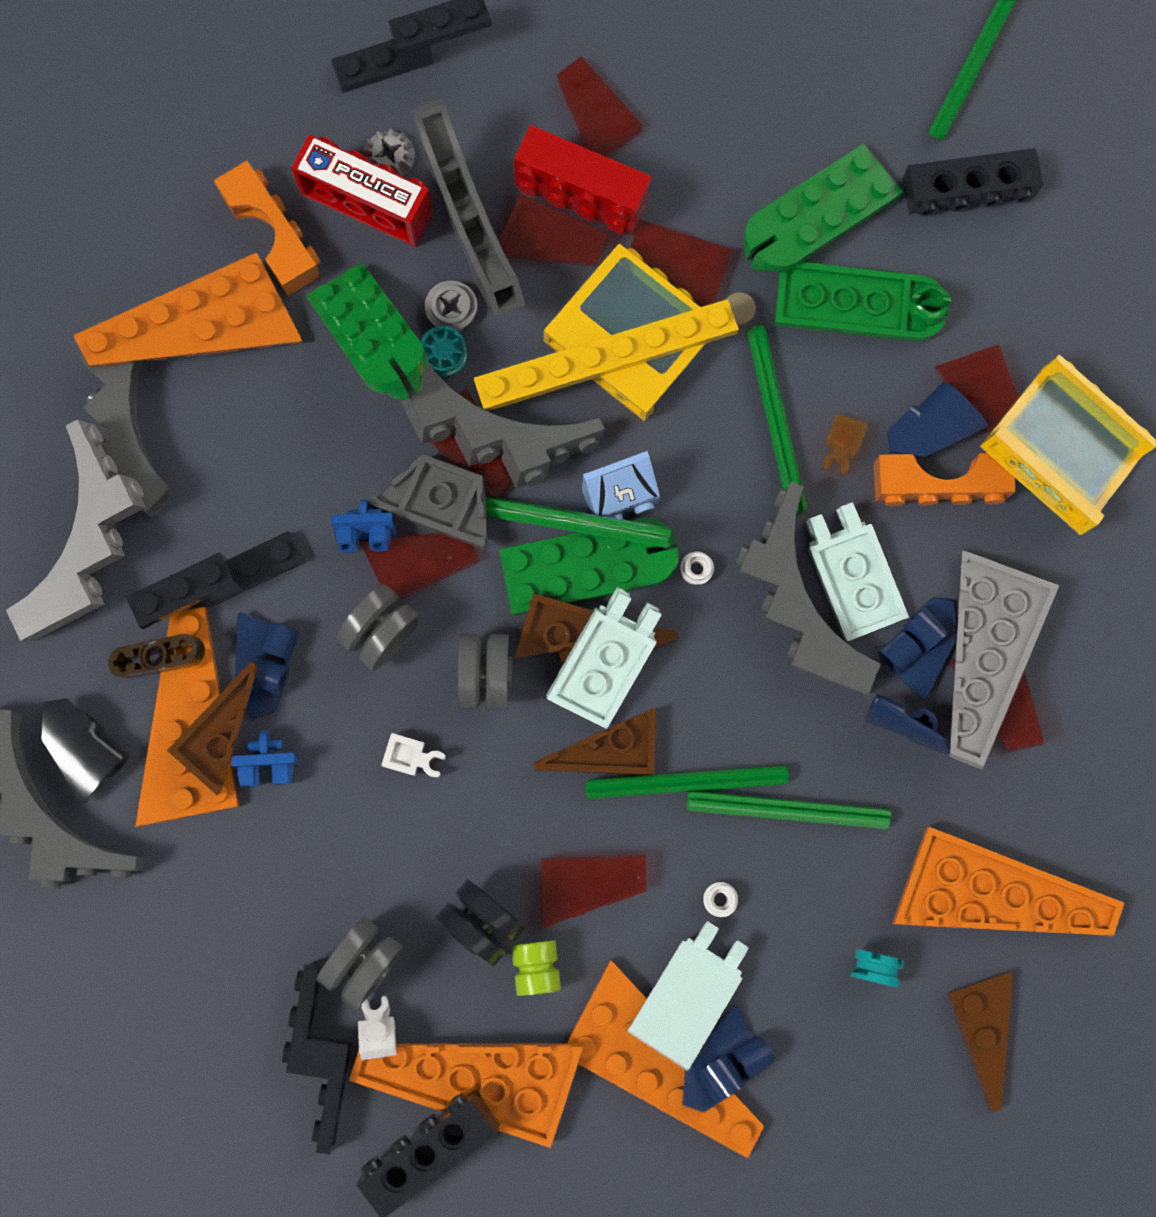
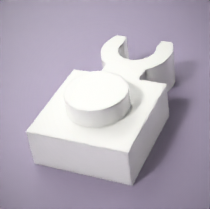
M391 733L381 766L412 776H416L417 769L420 767L430 777L439 778L441 773L432 770L430 762L434 758L445 760L446 755L440 751L423 753L424 742Z
M386 996L381 998L382 1005L377 1010L370 1009L368 999L362 1004L366 1021L358 1022L359 1054L361 1060L397 1055L395 1021L393 1017H388L390 1006Z

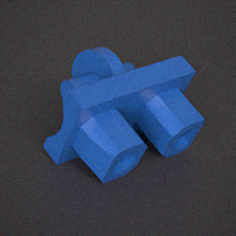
M360 500L359 510H348L347 514L331 515V525L339 551L341 553H354L357 551L358 540H369L370 550L387 552L391 539H396L397 530L394 526L393 514L382 513L381 509H370L368 500Z
M268 730L260 731L259 741H248L247 743L248 752L260 751L259 755L231 756L232 767L237 768L239 783L242 787L261 786L260 768L272 767L273 785L293 784L294 766H299V755H295V753L271 754V750H283V740H271Z

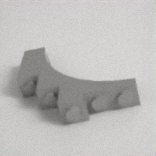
M78 419L66 425L75 450L79 475L78 506L73 529L61 557L48 576L28 596L6 610L20 641H36L105 605L100 596L102 595V588L99 582L94 577H91L90 574L125 556L121 548L123 546L122 538L118 531L111 526L146 508L142 500L144 493L140 484L135 479H132V477L120 474L115 475L118 472L117 466L113 459L105 454L101 445L103 437L98 428L91 423Z

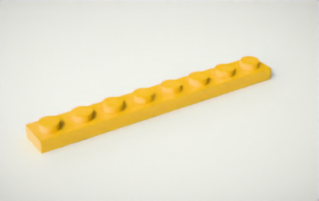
M726 299L474 378V383L483 409L491 411L738 334L739 328L729 300Z

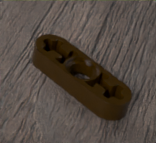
M188 634L116 648L110 654L108 667L113 675L126 679L192 667L202 661L205 655V646L200 638ZM187 645L192 646V651H189L187 656L174 655L173 650H183L187 648ZM159 647L163 652V659L159 665L153 666L150 661V654L155 648ZM127 658L139 659V663L127 664L126 668H122V662H125Z

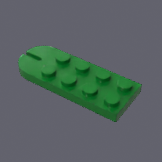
M862 144L753 214L743 233L745 261L752 258L758 247L764 246L766 248L755 255L750 266L752 269L760 272H785L791 270L900 199L903 191L868 148Z
M802 262L791 270L779 272L774 326L922 342L934 337L945 324L951 309L948 308L951 303V297L937 281L923 275ZM926 309H933V310H939V311H937V312H930V311H927Z
M363 263L347 270L344 274L319 286L316 290L306 295L315 312L369 389L378 393H387L391 398L397 400H407L409 395L400 377L393 369V366L397 365L401 374L406 375L415 393L420 391L423 384L422 373L427 365L426 352L417 336Z
M652 518L632 520L634 522L668 527L661 521ZM578 532L499 550L511 614L513 616L527 614L533 593L568 604H574L611 596L617 587L629 592L660 585L667 581L675 572L679 561V551L675 548L648 554L647 551L658 546ZM674 535L670 548L678 546Z

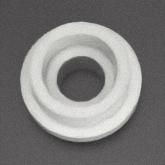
M698 551L691 552L683 558L680 572L686 582L692 585H702L712 577L714 564L707 554ZM693 564H700L703 572L701 574H694L691 571V566Z
M717 882L706 889L703 903L710 914L716 917H726L735 911L738 905V895L731 885ZM717 893H723L726 896L727 901L724 906L720 907L715 904L714 897Z

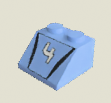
M647 451L583 474L582 491L593 515L624 520V516L636 513V516H641L655 510L654 505L659 502L660 494Z

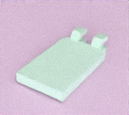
M853 502L836 510L844 530L830 535L822 514L806 521L810 536L813 539V542L809 543L810 548H808V552L845 642L909 618L872 524L866 526L865 522L861 523Z
M619 587L615 589L607 608L603 605L599 609L595 608L546 695L548 700L606 729L657 643L653 637L655 635L653 629L662 615L658 607L647 602L638 616L637 623L622 616L631 601L629 592Z
M708 921L702 927L695 941L688 938L686 942L684 940L681 942L627 1031L686 1071L691 1067L743 979L740 977L742 971L738 970L737 967L749 947L737 940L724 960L707 950L719 930L718 927Z

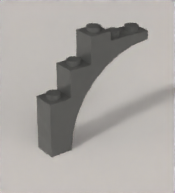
M441 98L412 109L411 113L428 161L427 165L436 192L447 210L455 237L466 255L474 282L494 317L525 306L517 276L499 244L469 173L445 102Z
M81 354L78 359L105 384L102 389H97L89 395L86 401L87 404L83 409L110 434L107 439H103L101 445L105 454L109 455L117 466L118 472L115 475L120 474L132 477V479H135L140 484L144 493L142 500L146 507L142 510L153 519L176 494L158 475L147 456L139 432L137 397L139 380L145 361L89 368L83 354Z
M428 360L426 368L422 373V388L417 393L413 391L406 375L401 374L397 365L393 366L409 395L407 400H400L422 444L430 441L439 442L453 434L469 466L477 463L486 464L500 456L516 488L525 485L534 486L541 483L547 477L550 463L554 465L560 464L570 456L578 453L588 454L600 446L605 428L599 418L578 424L554 426L517 422L496 416L470 403L442 380Z
M791 481L787 489L781 487L773 506L779 508L774 520L768 518L761 537L766 539L765 544L753 539L749 547L746 545L742 546L736 560V564L741 565L739 574L776 588L774 593L767 592L761 610L766 611L764 620L801 634L799 639L793 637L786 656L791 658L789 666L867 696L881 663L859 653L838 637L818 614L805 591L797 566L794 542L796 511L804 486Z
M0 709V836H9V843L31 844V838H33L29 880H40V887L61 888L62 881L73 882L74 868H76V875L97 876L98 869L111 870L110 877L132 878V871H143L145 857L119 854L94 845L71 831L50 811L37 792L26 766L21 741V713Z

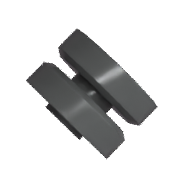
M386 584L377 587L361 601L343 623L336 636V640L349 652L361 649L359 660L373 672L383 667L402 648L422 619V615L409 604L397 607L399 596Z
M460 634L458 654L459 709H477L481 704L482 688H486L487 705L491 710H508L509 688H512V656H510L509 634H491L487 643V655H482V640L478 634Z
M365 917L351 929L339 944L316 979L331 991L337 989L349 976L351 979L343 989L341 1000L354 1010H357L367 997L377 990L391 971L392 964L403 949L401 944L388 936L383 938L371 951L369 948L378 935V927Z

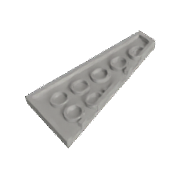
M962 550L950 757L983 770L1058 592L1059 585Z

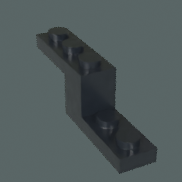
M451 0L388 20L392 40L333 58L331 61L341 91L345 93L432 65L431 45L491 27V18L484 0Z
M287 531L230 559H227L221 552H218L126 596V599L139 627L145 629L204 600H207L213 606L218 605L305 563L292 534L290 531Z
M309 963L304 965L303 971L298 970L295 991L300 993L298 1005L291 1007L288 1026L293 1027L291 1042L286 1041L282 1063H287L286 1073L328 1079L327 1084L322 1083L320 1088L318 1105L323 1106L321 1120L315 1121L312 1142H317L316 1153L330 1155L335 1149L352 1042L311 1036L320 986L316 979L323 965Z

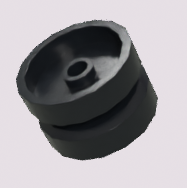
M467 879L456 894L457 898L469 909L468 913L466 914L455 904L447 903L438 913L436 919L451 932L450 935L472 954H477L494 967L506 952L504 946L492 934L497 932L507 941L515 942L526 927L482 889Z

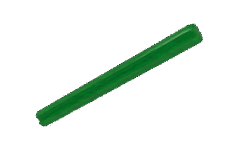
M998 0L929 130V135L938 141L944 140L1017 0Z
M763 325L754 326L748 329V340L782 486L784 489H787L791 481L802 485L766 329ZM802 491L796 515L803 514L807 510L804 491Z
M486 497L487 517L664 548L670 547L673 540V532L669 527Z
M787 766L593 779L586 781L585 787L587 798L594 799L787 784L789 782V772Z
M689 791L687 795V810L696 812L888 829L891 823V812L889 809L701 791Z

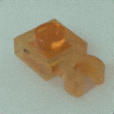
M836 413L824 445L825 448L831 449L833 452L824 459L822 464L823 471H827L830 462L836 461L841 465L839 476L843 477L849 468L847 455L856 458L868 424Z

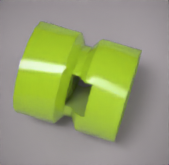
M555 940L511 946L513 966L518 967L520 971L515 975L517 996L561 990L559 970L553 967V963L558 960Z

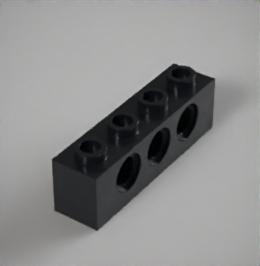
M1036 148L908 165L902 177L909 215L919 213L920 216H930L939 210L946 209L960 212L970 208V206L982 204L983 207H994L1004 201L1014 200L1015 203H1024L1032 200L1043 186ZM998 176L1007 178L1010 184L1001 182ZM966 181L975 182L979 188L970 187ZM934 185L945 187L947 192H939Z
M475 1090L466 1096L463 1092L456 1095L446 1104L448 1110L438 1117L435 1114L428 1116L417 1126L419 1130L410 1138L403 1135L389 1147L391 1151L381 1160L378 1156H375L360 1169L362 1174L356 1186L379 1217L390 1215L497 1135L500 1123ZM457 1124L463 1129L464 1134L452 1136L448 1133L446 1126ZM422 1145L431 1147L435 1152V1156H422L418 1151V1147ZM400 1167L407 1176L405 1178H396L391 1174L390 1168Z

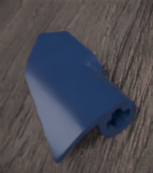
M942 382L919 406L914 405L887 431L890 453L913 454L916 457L926 458L985 430L988 423L952 385Z
M931 598L902 626L904 629L878 652L882 661L921 699L927 698L957 640L954 601Z
M239 612L237 614L235 678L251 661L258 666L247 703L248 710L253 718L256 719L276 711L288 680V663L300 633L281 624L268 623Z
M879 694L875 695L868 711L866 722L905 736L916 744L950 755V744L943 736L936 733L938 722L931 711L918 709L906 715L904 714L905 704ZM921 718L924 720V723L921 724L917 720Z
M737 1005L733 1006L705 1041L689 1070H685L683 1106L704 1113L746 1085L747 1081L774 1064V1056L769 1046L761 1037L755 1036L753 1038Z

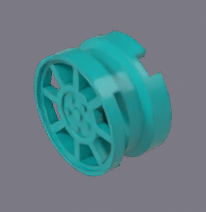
M437 326L424 334L420 342L426 352L427 360L434 371L441 378H450L460 373L467 361L466 345L462 335L457 330L448 326Z
M856 949L854 958L857 959L856 968H853V972L851 971L850 977L899 988L900 983L897 977L899 970L903 969L904 960Z

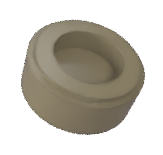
M742 292L729 295L726 299L729 300L737 326L743 327L748 325L755 314L753 299Z

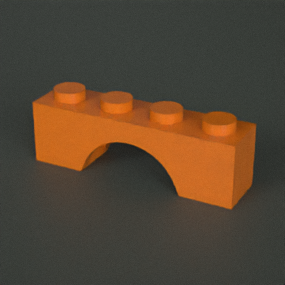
M246 160L214 180L220 195L236 219L257 218L265 221L275 230V242L265 260L287 297L321 277L317 265L321 263L320 259L311 246L305 248L300 241L304 236L294 220L288 222L282 214L286 211V208L277 194L271 196L265 188L269 186V183L260 168L253 170Z
M979 453L971 462L970 468L965 475L951 480L938 479L927 474L918 465L913 454L879 455L873 463L875 502L885 501L886 506H901L905 504V501H918L919 505L930 506L938 504L939 500H951L953 505H966L972 503V500H985V504L995 505L1005 503V499H1008L1016 492L1015 477L988 453Z

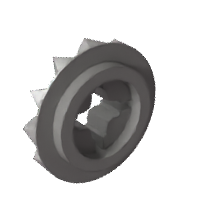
M391 128L385 132L377 131L375 136L367 139L365 149L363 150V155L367 158V161L378 166L379 164L388 165L400 176H404L409 172L415 160L412 142L403 132H394ZM383 145L389 147L391 151L396 149L394 152V164L387 156L381 157L384 154Z
M444 281L429 291L425 300V312L434 327L448 326L462 331L464 327L473 322L477 312V300L473 291L467 285L458 281ZM458 299L457 309L460 311V314L451 311L449 314L444 315L446 308L443 302L452 304Z

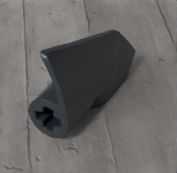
M64 698L44 702L42 741L80 802L86 804L105 778H111L123 768L130 755L104 732L105 729L94 718L76 707L69 699Z

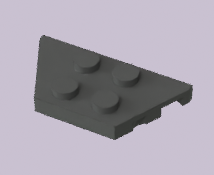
M422 454L410 464L406 472L400 473L391 481L392 485L378 497L374 495L369 500L368 504L374 509H381L382 512L392 513L395 517L480 549L486 550L488 547L485 480L483 476Z

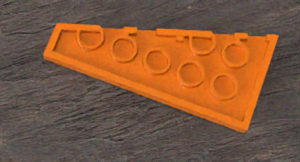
M257 252L73 335L89 368L130 364L131 362L153 359L154 361L165 360L180 356L191 357L235 352L241 349L258 347L261 349L276 345L302 344L303 342Z
M205 607L184 610L170 616L167 637L180 634L196 636L204 643L205 655L202 661L195 666L162 672L160 674L135 827L240 807L232 758L222 791L216 795L167 751L221 694L208 613ZM187 645V648L183 650H173L174 655L187 656V653L192 651V646Z
M926 827L892 924L1114 936L1124 903L932 827Z
M610 959L567 1043H584L578 1064L748 1158L764 1125L735 1094H732L704 1113L682 1105L685 1069L627 1032L645 1003L646 997Z
M396 1043L397 1055L361 1060L358 1050L349 1081L441 1112L448 1110L446 1104L456 1095L463 1092L466 1096L475 1090L500 1123L498 1131L551 1148L584 1043Z

